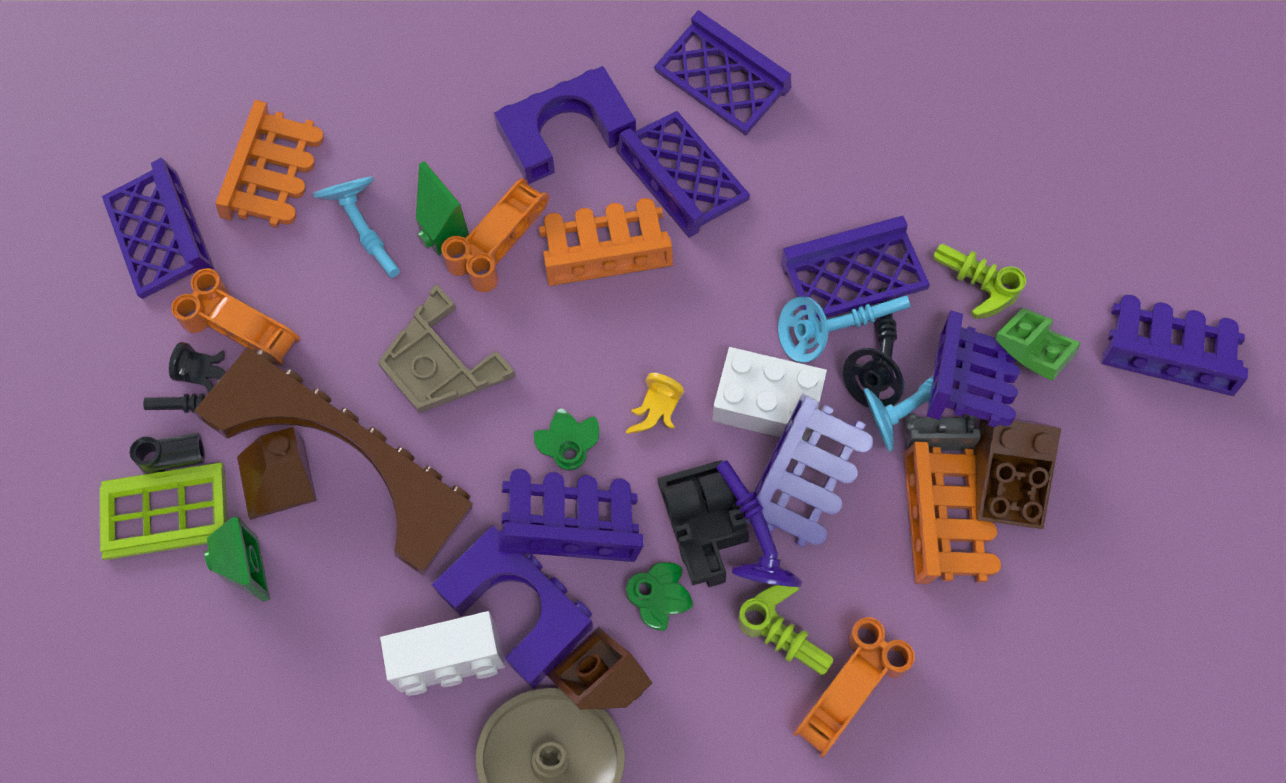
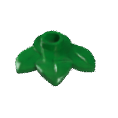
M560 408L552 418L550 430L534 431L536 448L541 454L554 458L555 463L561 469L567 471L576 470L585 463L587 451L598 442L599 423L594 416L578 424L571 414ZM568 451L576 453L575 458L570 460L566 459L564 455Z
M667 562L658 563L648 573L635 574L626 584V596L629 602L639 608L642 621L654 630L665 631L668 626V615L682 614L693 607V600L689 592L682 585L677 584L683 573L681 566ZM640 584H644L649 588L647 596L640 593Z

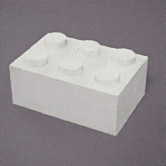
M729 347L713 406L712 421L781 437L802 393L820 402L827 370ZM807 427L801 439L807 441L812 429Z
M489 611L380 637L387 681L399 692H405L407 696L422 694L427 691V686L441 683V687L455 686L463 682L462 678L476 675L478 679L492 677L498 674L497 669L505 668L498 628Z

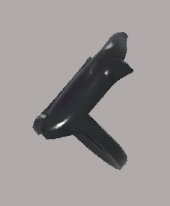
M180 342L173 349L170 357L169 376L173 381L203 385L209 393L214 385L207 379L215 378L220 380L225 374L223 369L211 364L221 363L225 358V352L222 350L217 355L210 356L196 352L189 343Z

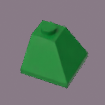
M423 161L419 164L416 221L420 231L417 233V236L426 249L432 247L437 255L440 256L442 254V244L446 239L452 236L466 238L469 233L461 204L428 164Z
M239 517L230 518L207 538L209 550L204 553L206 565L210 571L215 572L223 580L263 602L270 600L258 536Z

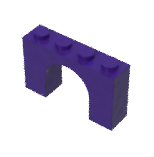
M604 66L594 70H587L578 77L562 81L550 89L534 93L513 105H506L499 111L494 112L497 130L522 176L527 180L528 185L555 173L553 156L540 134L544 124L552 117L571 112L588 117L598 128L609 149L618 145L621 132L629 128L633 132L636 131V119Z
M492 526L431 585L460 616L488 589L502 582L515 581L531 587L539 595L542 607L537 625L505 657L509 666L534 689L593 629L592 621L589 619L592 613L581 601L577 600L573 603L565 595L568 590L556 577L552 576L548 579L540 571L543 568L542 564L532 554L524 556L522 553L498 551L501 533Z

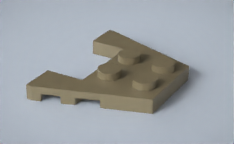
M438 284L433 286L429 292L430 296L423 306L419 305L413 314L414 318L404 331H400L378 361L383 372L418 413L505 382L516 376L513 368L497 351L493 352L471 370H468L435 333L432 327L456 310L455 303Z

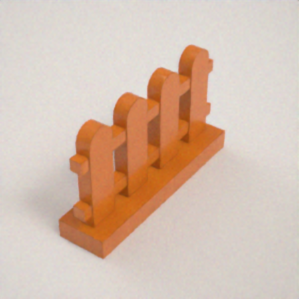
M254 100L215 202L220 218L232 221L236 211L239 218L246 220L248 215L270 220V226L278 228L279 223L288 225L296 220L295 208L287 204L288 197L300 198L305 194V183L302 179L296 177L297 172H310L315 166L314 157L312 154L305 152L306 147H318L324 141L323 132L320 128L314 126V121L306 119L304 124L285 119L284 113L276 111L275 116L270 115L266 102ZM264 134H266V135H267V137H266V140H265V141H264V140H262V139H263V136H264ZM276 138L298 143L297 147L294 149L275 144ZM254 160H258L256 166H253ZM267 163L289 169L285 175L265 168ZM245 185L248 186L246 193L243 192ZM257 189L279 194L277 201L257 196Z
M642 198L636 203V211L625 212L624 207L619 203H611L606 207V216L594 218L593 211L589 208L577 210L575 213L576 221L564 223L560 214H548L544 219L545 226H539L540 236L547 237L549 250L543 251L549 286L673 266L671 239L667 231L661 232L658 218H663L662 207L655 208L653 200ZM639 222L642 235L630 237L627 223ZM608 227L611 240L599 242L596 228ZM578 231L580 245L568 247L565 233Z
M914 442L904 452L915 584H930L941 575L944 582L954 580L953 575L976 576V583L987 582V576H992L999 572L1001 561L996 555L985 553L984 543L990 542L996 537L997 527L993 522L976 519V463L974 450L964 449L962 454H941V447H932L929 453L928 442ZM943 476L965 477L966 487L944 486ZM947 509H968L969 519H948ZM950 542H972L973 553L951 552Z

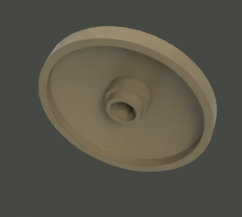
M559 688L531 690L505 702L486 722L476 748V775L478 783H621L624 772V745L621 734L610 715L604 709L580 710Z

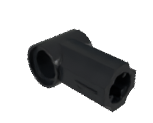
M199 433L158 440L152 437H141L133 442L129 451L130 458L144 474L204 463L205 458L202 437ZM156 452L151 460L144 461L147 454Z

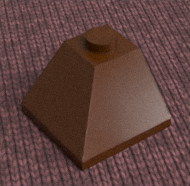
M294 427L258 437L237 456L250 520L317 501L304 440Z
M600 627L547 674V677L580 710L626 708L634 700L638 699L652 684V681L632 654Z

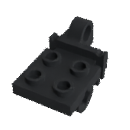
M723 460L657 478L676 540L679 542L680 555L683 563L686 565L692 586L704 582L707 583L708 587L726 583V570L719 550L749 542L746 518L743 519V513L740 511L741 508L736 505V497L716 468Z

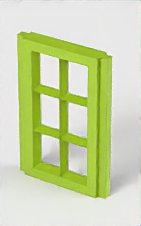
M222 462L101 481L100 551L102 552L103 560L207 544V538L228 521L226 473ZM212 483L213 500L185 504V487ZM177 488V506L150 510L149 492ZM142 494V511L115 515V498ZM213 506L214 524L186 528V510ZM178 512L179 530L150 534V516ZM136 518L143 519V535L115 540V522Z

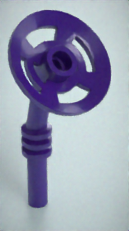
M728 460L723 461L716 468L736 497V505L742 506L740 511L742 513L746 512L744 516L746 520H751L764 556L759 557V563L735 566L732 568V573L742 578L767 584L788 587L802 586V580L796 575L779 567L781 560L777 558L778 552L762 513L764 508L762 505H757L759 500L753 499L755 494L748 492Z

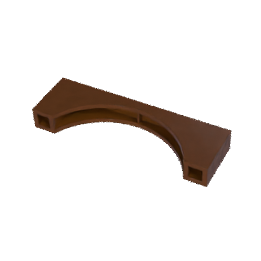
M247 346L194 410L197 417L227 439L254 428L272 425H295L326 432L352 446L373 465L383 479L392 498L397 518L395 557L424 576L472 510L473 503L469 501L471 496L456 485L450 488L441 481L443 477L433 468L426 466L423 469L414 463L415 457L404 448L398 446L397 449H394L385 442L387 440L386 436L377 429L370 427L367 430L358 424L359 418L350 410L344 407L341 410L335 408L330 404L331 398L321 390L315 388L311 391L302 385L304 380L290 369H287L285 372L274 365L276 360L261 349L255 352Z

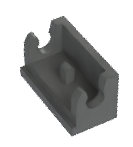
M907 414V417L903 419L905 449L907 450L914 442H928L929 451L932 447H941V451L974 449L981 438L980 429H974L977 417L967 415V417H941L940 420L931 417H916V414Z

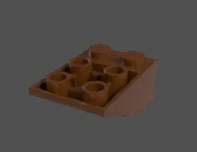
M980 419L978 429H980L981 438L975 446L976 519L1044 529L1061 428L1045 423L1014 419L1010 426L998 424L996 428L988 425V421Z

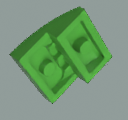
M1022 308L997 333L996 340L1021 364L1053 381L1076 356L1081 342L1050 331L1054 319Z

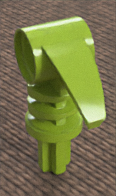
M940 244L934 253L933 259L958 272L957 280L962 281L968 277L972 279L971 285L974 286L978 282L982 284L980 289L990 294L988 300L971 311L974 319L994 316L1017 301L1026 285V276L1019 268L1008 266L997 271L996 264L989 267L986 265V259L983 258L981 262L975 260L977 253L971 251L969 256L945 244ZM1002 284L1010 285L1013 289H1007Z
M776 585L744 602L740 609L738 625L745 635L750 637L762 635L766 638L764 644L768 645L770 642H773L777 645L775 648L776 652H779L781 649L787 652L785 660L789 663L795 657L820 675L827 673L834 659L806 640L809 632L802 630L797 634L793 631L794 624L791 623L788 627L782 624L784 618L775 611L777 604L799 591L798 587ZM752 610L758 611L763 615L764 622L760 625H752L746 620L745 614Z

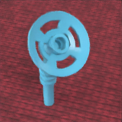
M373 176L348 181L314 192V198L338 200L339 205H343L344 210L360 236L359 241L367 253L374 255L390 278H394L400 273V269L384 249V242L374 230H370L355 204L358 201L356 194L363 191L374 181Z
M908 296L896 298L875 306L867 304L865 309L861 306L858 311L852 309L849 314L826 319L823 309L813 299L796 297L784 306L778 322L780 343L786 354L793 360L802 363L813 361L823 352L827 343L828 332L854 325L858 328L861 327V323L867 325L868 321L874 323L876 318L910 308ZM806 305L807 310H802L795 316L793 315L797 308ZM805 315H808L807 320H801ZM790 327H794L795 335L799 341L796 347L790 336ZM815 338V340L809 344V340ZM819 344L815 351L806 354L807 349H812Z
M933 376L919 387L918 392L894 407L892 404L884 406L868 388L864 389L869 408L888 452L893 451L894 446L893 425L898 424L899 419L925 402H929Z

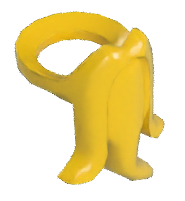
M649 373L645 379L648 391L643 404L639 408L631 409V412L636 416H643L649 410L648 416L642 423L629 427L626 430V434L645 432L652 429L663 415L666 427L674 429L675 426L670 418L685 391L683 386L666 375Z

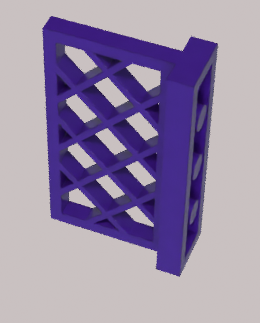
M698 10L691 17L692 24L658 61L654 69L741 133L747 135L781 95L785 96L792 88L791 73ZM694 36L702 41L703 49L686 51L685 44ZM720 54L725 57L726 65L708 67L707 56ZM704 56L705 68L688 70L687 58ZM683 59L684 71L671 72L665 68L670 61ZM743 70L748 73L749 81L731 83V71ZM727 72L728 84L710 86L709 74ZM706 75L707 87L693 88L689 85V77ZM766 86L773 91L768 98L754 100L753 88ZM750 88L751 100L733 103L732 90ZM729 91L730 103L717 105L712 101L711 93ZM752 107L753 115L745 124L735 118V109Z
M678 111L635 132L629 128L620 133L617 153L688 238L699 233L700 226L749 200L750 194ZM675 123L682 131V135L666 133L664 129ZM646 137L658 139V147L645 146L641 140ZM662 140L680 144L679 152L661 149ZM683 145L696 147L700 152V156L682 153ZM659 157L676 160V168L663 167L659 163ZM680 161L698 165L697 173L679 170ZM701 167L714 168L718 172V178L701 175ZM677 178L694 181V191L681 188L677 184ZM699 183L716 186L715 195L697 192ZM720 187L732 189L737 196L733 198L719 196ZM696 200L714 203L713 209L703 214L695 205Z
M162 158L150 163L153 170L102 196L136 294L141 299L196 271L207 268L214 269L177 171ZM155 182L156 187L151 197L141 195L146 185ZM125 196L130 197L124 211L116 210L115 201ZM138 200L148 202L142 217L132 214ZM157 205L165 208L160 222L150 219ZM129 219L139 222L132 236L124 232ZM147 225L157 227L151 241L141 239ZM165 230L174 232V237L169 247L159 244ZM138 244L148 246L142 261L136 260L133 257ZM157 249L166 251L160 266L150 264ZM175 254L183 256L186 265L174 271L170 270L169 267ZM147 269L157 271L153 282L144 286L142 279Z
M903 215L783 248L781 266L784 274L789 276L796 297L810 298L813 294L827 300L828 303L823 308L826 318L852 311V309H859L861 306L866 307L867 304L871 306L924 291L930 286L906 232L908 225ZM900 243L905 251L902 260L885 253L889 246ZM868 253L877 257L874 266L870 268L857 262V257L860 254ZM881 260L898 267L893 277L876 270ZM837 261L846 265L847 268L841 277L826 270L828 264ZM852 268L868 275L863 286L846 279ZM904 269L915 274L918 282L906 284L897 280L901 270ZM809 270L816 273L817 276L812 285L799 280L796 272ZM821 277L838 283L833 294L816 288ZM872 277L889 284L887 290L880 293L868 289L867 286ZM842 286L859 293L856 299L852 301H845L837 297ZM806 305L800 306L802 310H807Z

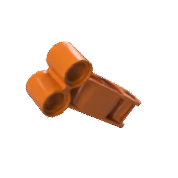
M524 178L515 182L466 238L452 236L442 244L441 251L447 270L455 276L468 274L471 286L476 291L489 292L496 287L498 283L496 265L542 214L549 202L548 193H540L529 186ZM463 254L459 258H452L454 255ZM482 270L488 271L486 274L483 275L477 274L479 271Z
M209 268L201 269L193 275L191 287L194 292L192 294L178 296L171 305L172 314L187 332L198 333L208 326L245 348L248 346L255 352H258L259 349L265 351L276 360L275 364L279 366L284 364L282 359L295 342L299 343L301 340L290 328L230 296L226 285L218 273ZM214 286L211 290L206 291L209 287ZM195 310L192 315L186 317L189 312Z
M872 617L862 618L855 623L848 640L854 654L793 734L795 737L800 735L819 750L821 758L826 755L884 675L890 678L901 677L912 667L915 661L913 648L907 642L893 640L887 643L884 641V627L878 620ZM858 630H870L875 636V643L865 644L861 642L858 637ZM890 651L899 652L904 658V666L895 667L891 665L888 661L887 653Z

